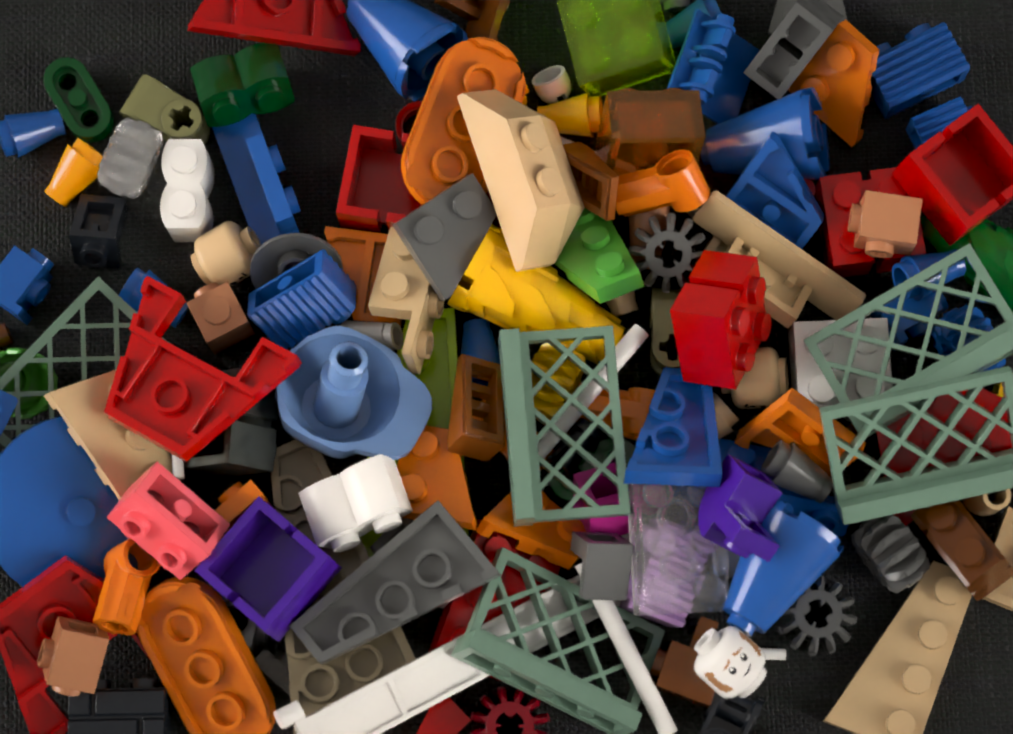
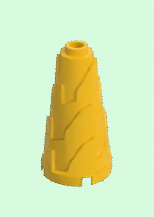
M491 224L447 305L458 311L471 313L504 329L519 328V332L613 326L615 346L625 336L623 334L625 327L620 325V319L597 305L583 291L558 275V271L552 266L516 272L502 229L494 224ZM603 339L583 340L575 351L584 355L585 359L598 364L605 357ZM565 341L560 343H565L570 346L574 341Z

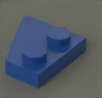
M773 131L725 195L801 249H803L823 223L825 217L780 137Z

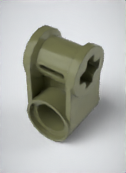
M142 74L119 111V114L134 126L149 134H155L165 141L169 139H201L205 145L210 136V127L207 126L205 117L193 101L177 94L162 82L146 74ZM193 121V125L190 128L187 126H182L179 129V126L182 123L189 125Z
M652 287L650 305V328H652L650 362L654 372L661 376L664 367L681 368L679 357L677 356V360H668L666 350L670 346L676 347V354L678 355L670 309L682 289L670 288V292L664 293L662 288Z

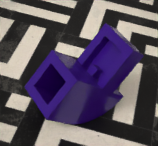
M727 454L721 463L723 475L720 487H706L701 499L698 513L699 531L703 538L738 556L749 558L752 553L769 562L780 546L761 524L782 495V491L764 472Z

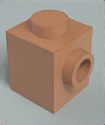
M866 190L859 204L852 203L849 214L848 232L855 233L854 248L865 249L866 255L876 258H891L893 254L910 255L917 245L923 199Z
M228 281L221 285L216 282L205 285L194 293V299L186 302L206 343L214 354L255 334Z
M57 616L52 638L43 639L37 665L43 668L46 684L51 685L52 690L67 696H79L81 692L94 694L109 643L108 634L106 631L99 629L97 624Z

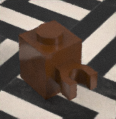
M701 616L697 622L690 646L672 640L667 651L658 648L650 675L657 678L655 685L659 691L704 708L711 706L715 691L694 671V663L698 655L694 647L701 636L709 629L714 628L717 630L719 622Z

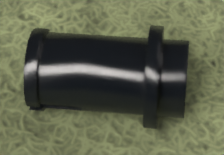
M579 418L568 430L567 435L576 442L592 422ZM597 427L581 445L587 452L589 450L594 451L599 446L598 439L601 433ZM561 441L545 460L555 467L570 450V447ZM575 452L562 467L564 471L561 474L569 479L583 458Z

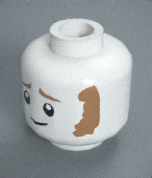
M736 626L725 627L720 631L711 628L701 636L694 647V650L698 653L694 663V671L723 698H734L736 696L745 698L759 687L767 674V670L764 668L766 660L764 651Z

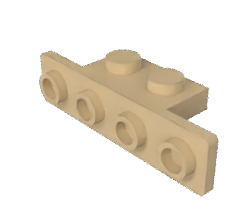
M713 191L708 200L700 206L692 218L696 224L728 245L725 253L758 258L760 277H764L766 281L765 311L786 328H789L797 320L806 301H809L837 321L856 310L866 298V294L719 191Z
M390 227L368 308L372 316L410 320L402 348V355L409 371L413 374H420L424 359H429L432 355L434 346L432 328L435 318L440 319L443 314L445 300L441 301L394 227Z

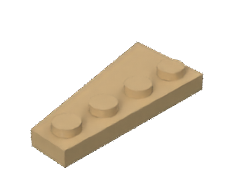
M116 370L51 391L44 395L51 408L53 410L57 409L68 425L69 429L67 431L78 446L82 445L97 467L95 472L104 485H109L120 500L127 489L157 461L172 474V458L166 450L115 423L105 415L104 409Z

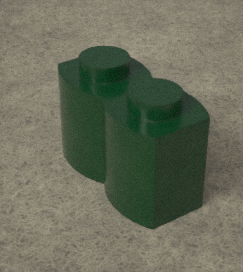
M254 44L240 50L234 56H213L196 63L190 68L199 102L209 127L231 125L245 119L251 113H272L289 106L295 101L283 59L276 44Z

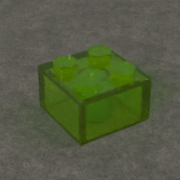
M659 0L557 1L578 86L586 93L589 92L590 96H603L673 72L676 60Z

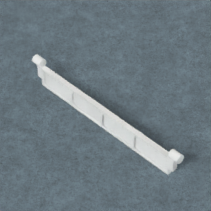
M629 533L621 535L623 538H625L633 544L632 537ZM577 574L568 579V581L580 586L581 578ZM551 588L540 594L550 618L568 611L560 592ZM531 599L513 608L521 629L539 622ZM613 600L615 605L620 606V600ZM576 601L578 607L584 605V604H582V603ZM592 608L580 612L585 624L600 617L598 612ZM504 614L489 620L481 627L498 637L511 633ZM570 616L552 623L558 639L575 630ZM542 627L523 634L530 653L548 645ZM463 634L306 717L298 701H294L274 711V716L281 729H285L293 724L297 734H381L490 675L451 656L457 639L464 636ZM513 638L506 640L515 645Z

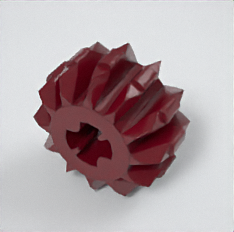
M504 686L497 688L500 704L495 706L486 695L480 698L482 705L490 711L488 716L480 712H472L470 716L474 722L486 724V728L474 730L470 734H498L497 730L502 729V726L497 724V722L503 716L510 720L516 716L521 718L524 724H520L518 727L519 730H523L522 734H548L544 731L534 730V726L550 722L549 714L542 713L533 717L531 715L540 706L541 700L534 697L526 706H523L521 703L525 692L516 689L514 701H508L507 691Z

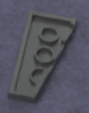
M437 500L289 627L316 660L323 665L502 575Z

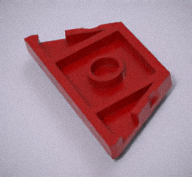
M203 0L188 24V31L349 56L357 55L360 53L361 48L358 38L353 39L344 18L346 8L342 0Z
M982 388L974 402L993 412L1003 397ZM968 390L959 391V392H960L961 394L965 395ZM949 394L941 395L933 400L926 412L945 423L960 401ZM968 407L953 429L972 440L988 418ZM912 412L887 427L898 433ZM1007 412L1001 417L1006 422H1008ZM921 418L906 439L925 450L940 429ZM996 424L981 446L992 453L1011 449L1010 432ZM878 431L876 434L880 455L882 456L892 442V439ZM948 435L934 456L944 463L957 461L967 445ZM901 445L887 464V467L897 473L907 472L912 469L920 456ZM976 452L973 457L980 456L981 454ZM929 462L926 467L934 465ZM915 510L893 515L899 517L906 526L913 521L911 515Z

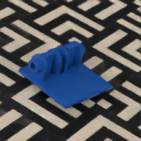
M695 9L666 92L711 121L719 124L738 116L750 82V78L743 72L760 50L735 34L736 28L733 26L735 20L731 16L718 14L716 20H714L701 10Z

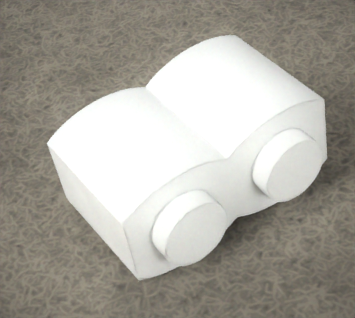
M169 139L163 149L161 160L163 176L167 182L160 201L161 218L174 242H195L199 236L213 228V211L208 200L214 185L213 163L201 139Z
M382 454L358 462L340 474L318 481L298 493L316 545L329 549L333 548V551L336 553L358 546L361 543L359 537L373 529L375 533H384L402 525L401 518L413 511L395 460Z

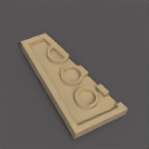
M936 561L930 563V569L916 583L889 626L882 633L859 670L854 674L844 692L822 722L853 734H923L972 594L949 566Z

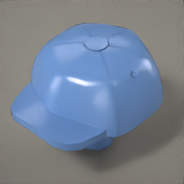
M340 325L328 327L314 333L290 350V352L298 355L302 364L294 373L280 383L275 390L279 417L284 430L290 436L320 453L337 459H345L356 454L368 457L382 454L393 460H398L410 453L430 417L432 396L425 384L402 366L401 360L395 352L371 337Z

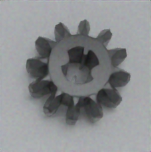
M668 213L666 218L667 228L661 229L656 216L650 217L649 224L654 234L651 236L641 228H637L634 233L638 239L644 241L647 245H633L629 247L631 255L645 256L644 260L635 263L639 271L642 272L648 267L652 270L646 276L644 285L651 287L659 275L663 277L661 287L664 293L670 292L671 277L677 278L681 289L685 283H688L683 272L687 270L691 273L695 267V264L691 263V259L699 260L704 251L692 250L691 247L705 240L704 233H696L687 238L686 234L692 228L693 221L687 218L680 230L674 229L675 213ZM666 240L674 241L675 249L682 250L681 258L678 260L674 257V264L671 265L663 264V256L655 255L656 247L660 246L663 248V241Z
M888 515L866 520L851 535L855 552L861 557L863 564L868 567L872 575L880 581L882 586L887 587L889 591L899 593L905 588H910L930 569L926 551L920 546L918 539L910 532L909 527H906L897 516Z
M822 575L813 583V590L811 591L809 587L792 607L780 617L788 618L790 622L781 625L777 629L779 635H786L791 631L795 632L797 636L789 645L792 650H796L801 646L804 640L808 641L806 651L809 657L817 655L819 641L828 655L836 652V645L832 637L842 643H847L851 639L850 634L840 625L853 626L857 623L856 616L842 614V610L854 604L853 598L846 597L841 601L837 600L835 596L843 587L839 582L832 585L828 592L824 591L825 579ZM812 604L816 605V611L823 608L826 612L827 617L821 621L822 628H816V622L809 625L805 620V615L810 611V605Z

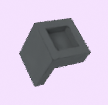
M572 532L570 550L583 559L579 595L585 600L627 601L633 544L618 533Z

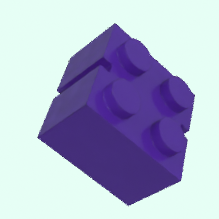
M258 496L218 542L211 554L194 571L231 601L234 606L265 633L279 642L290 630L289 626L303 615L342 567Z

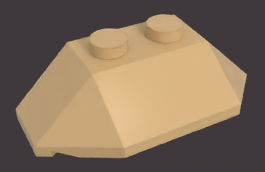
M496 89L461 93L457 96L515 271H526L555 264L585 208L555 121Z

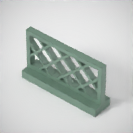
M969 243L803 341L839 402L844 403L850 401L845 393L850 373L878 380L874 392L875 396L880 395L883 382L896 386L882 394L983 372L1013 354V313ZM964 259L968 260L976 274L972 293L944 286L948 268ZM941 273L939 284L926 282ZM980 282L990 297L977 294ZM916 287L937 291L930 317L902 310L907 292ZM942 293L970 300L963 325L935 319ZM899 298L897 309L885 306ZM975 301L996 306L1005 322L989 332L969 327ZM875 311L895 315L888 341L861 335L866 316ZM900 317L928 324L921 350L894 343ZM858 321L855 333L844 331L845 328ZM933 325L961 332L956 351L947 356L927 351ZM967 334L979 336V338L964 346ZM833 335L853 339L846 366L826 361L817 345ZM859 341L886 348L879 374L852 367ZM892 349L919 356L915 375L906 380L885 376ZM925 358L937 361L922 370ZM832 369L844 372L842 384L839 383ZM919 400V401H914V402H911V403H913V404H915V405L917 406V405L920 403L921 400ZM902 405L888 407L878 422L887 427L912 411ZM873 411L864 412V413H865L866 415L870 416ZM853 415L848 416L856 431L859 432L865 422ZM873 428V430L870 432V434L868 435V437H870V436H872L873 434L877 433L878 430H876L875 428Z
M99 276L0 377L1 390L14 378V391H8L7 393L18 399L15 407V424L6 425L4 430H16V437L21 434V430H27L36 425L21 424L20 397L44 396L54 391V362H81V381L87 380V362L114 361V370H116L120 356H125L120 355L119 328H129L130 323H119V310L130 320H132L133 313L137 312ZM98 290L112 302L113 323H85V303ZM79 310L80 324H66ZM113 328L114 356H86V329ZM60 329H80L81 357H53L52 337ZM47 344V357L33 358ZM27 363H47L48 390L20 391L19 372ZM49 405V419L54 418V410ZM2 432L0 443L6 448L12 440Z
M613 326L519 332V328L500 330L498 344L514 527L530 526L537 522L629 516L631 512L628 484H623L626 459ZM603 339L605 357L594 370L573 354V351L583 340ZM565 341H574L568 347V349L560 343ZM549 343L562 355L545 373L530 361L529 344ZM567 359L588 376L572 395L551 378ZM605 366L607 373V381L599 375L600 371ZM531 372L541 379L534 388L532 386ZM592 381L596 382L609 395V404L598 417L577 400ZM545 384L566 400L551 420L534 407L533 397ZM571 405L592 422L576 442L555 425ZM609 412L612 428L602 421ZM535 418L545 426L538 435ZM596 427L613 440L614 450L602 464L581 447ZM549 430L570 447V450L555 467L538 454V443ZM575 452L596 469L595 473L581 489L559 472ZM613 460H615L616 475L607 469ZM539 465L549 473L542 482ZM602 474L617 486L619 505L599 506L585 492ZM553 477L575 495L564 509L543 510L542 490ZM579 499L589 506L572 508Z
M1009 366L819 408L834 487L835 507L844 525L1013 488V370ZM1002 382L1004 397L993 412L974 402V399L984 386ZM968 390L965 395H963V394H961V393L959 392V391ZM949 394L960 402L944 423L926 412V410L937 396ZM919 400H921L920 403H919L917 406H916L915 404L911 403V402H914V401H919ZM902 405L912 411V414L898 433L878 422L888 407ZM968 407L988 418L972 440L953 429ZM873 411L870 416H868V415H866V414L864 413V412ZM1005 412H1007L1008 422L1001 419ZM853 415L865 422V424L849 444L835 435L833 419ZM921 418L940 429L925 450L906 439ZM997 424L1010 432L1012 448L992 453L981 445ZM873 428L892 439V442L878 461L859 450ZM948 435L967 445L957 461L944 463L934 456ZM837 445L845 450L841 457H839ZM901 445L920 456L910 471L897 473L887 467V464ZM976 452L981 454L980 456L973 457ZM853 456L873 467L864 481L848 485L844 484L842 472ZM929 462L934 465L926 467ZM881 473L887 475L885 477L878 478Z
M504 547L498 549L492 565L501 575L505 565L519 571L527 590L508 597L501 576L484 584L465 634L457 639L451 656L607 734H629L637 731L643 714L637 711L641 698L619 654L618 657L621 664L603 670L593 643L610 636L607 632L590 638L580 613L590 608L596 610L592 600H585L579 595L580 586ZM535 580L543 584L537 586ZM550 587L561 593L568 610L551 618L540 595V591ZM494 594H496L498 601L491 603ZM529 596L539 622L521 629L511 602ZM576 601H578V602H580V603H582V604H584V605L578 607ZM616 605L627 629H633L648 637L641 657L650 673L665 630ZM499 606L511 632L501 637L481 628L487 612ZM570 616L580 643L562 650L552 623ZM540 627L543 629L552 654L542 658L530 653L523 635ZM513 638L515 645L506 640ZM581 648L584 650L593 675L583 679L571 673L565 658V654ZM554 659L557 666H555V665H553V664H551V663H549V662H547V661H550V660ZM624 669L630 684L626 701L613 695L605 675ZM592 680H596L597 686L589 682Z

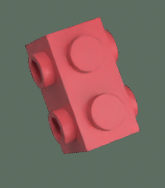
M158 461L127 489L107 516L124 535L135 541L155 558L163 568L170 571L179 580L211 554L231 525Z

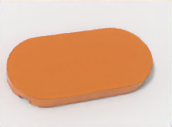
M486 37L469 38L467 41H461L449 48L435 67L401 158L403 181L410 194L421 205L472 173L484 192H488L457 96L466 92L496 89L520 103L523 102L526 91L524 73L521 74L520 67L517 64L518 60L513 52L496 40Z
M173 577L160 582L146 594L137 633L144 650L163 686L167 689V693L189 734H270L275 723L274 711H276L274 696L223 598L211 586L195 578L183 577L179 580L177 577Z

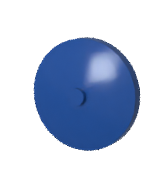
M62 416L42 421L28 428L12 440L0 454V565L22 587L65 555L105 580L106 574L103 565L107 552L129 539L107 518L119 499L110 486H105L95 472L97 467L82 445L78 446L67 431L69 427ZM128 552L129 563L138 570L137 559Z

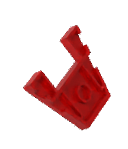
M146 276L140 290L143 296L138 312L133 313L129 326L131 336L125 356H120L104 413L115 423L187 462L294 373L302 362L298 355L262 337L237 376L232 377L161 338L186 300L181 293Z
M67 555L63 556L0 603V652L30 734H65L68 732L69 717L46 690L49 685L46 684L43 668L37 665L39 651L43 639L52 638L57 616L94 623L93 619L104 583L103 578ZM136 631L131 637L148 657ZM107 632L109 640L117 635Z

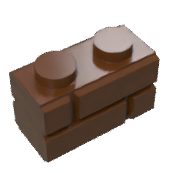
M959 500L920 508L911 515L921 531L976 601L983 599L1012 577L1013 568Z

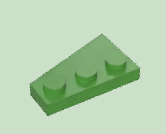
M584 208L555 265L566 273L567 279L600 304L644 287L641 273L612 221H606Z

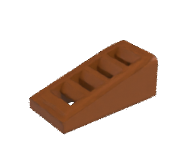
M584 143L563 144L584 207L606 221L614 220L619 176Z
M461 354L457 360L448 429V451L481 461H488L505 446L504 404L500 364ZM472 377L487 381L488 386L472 382ZM472 396L486 400V403L472 399ZM472 416L483 418V421L473 419Z

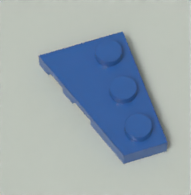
M664 367L650 403L645 423L637 438L634 453L626 468L623 484L720 487L723 474L712 386L683 382L681 368Z

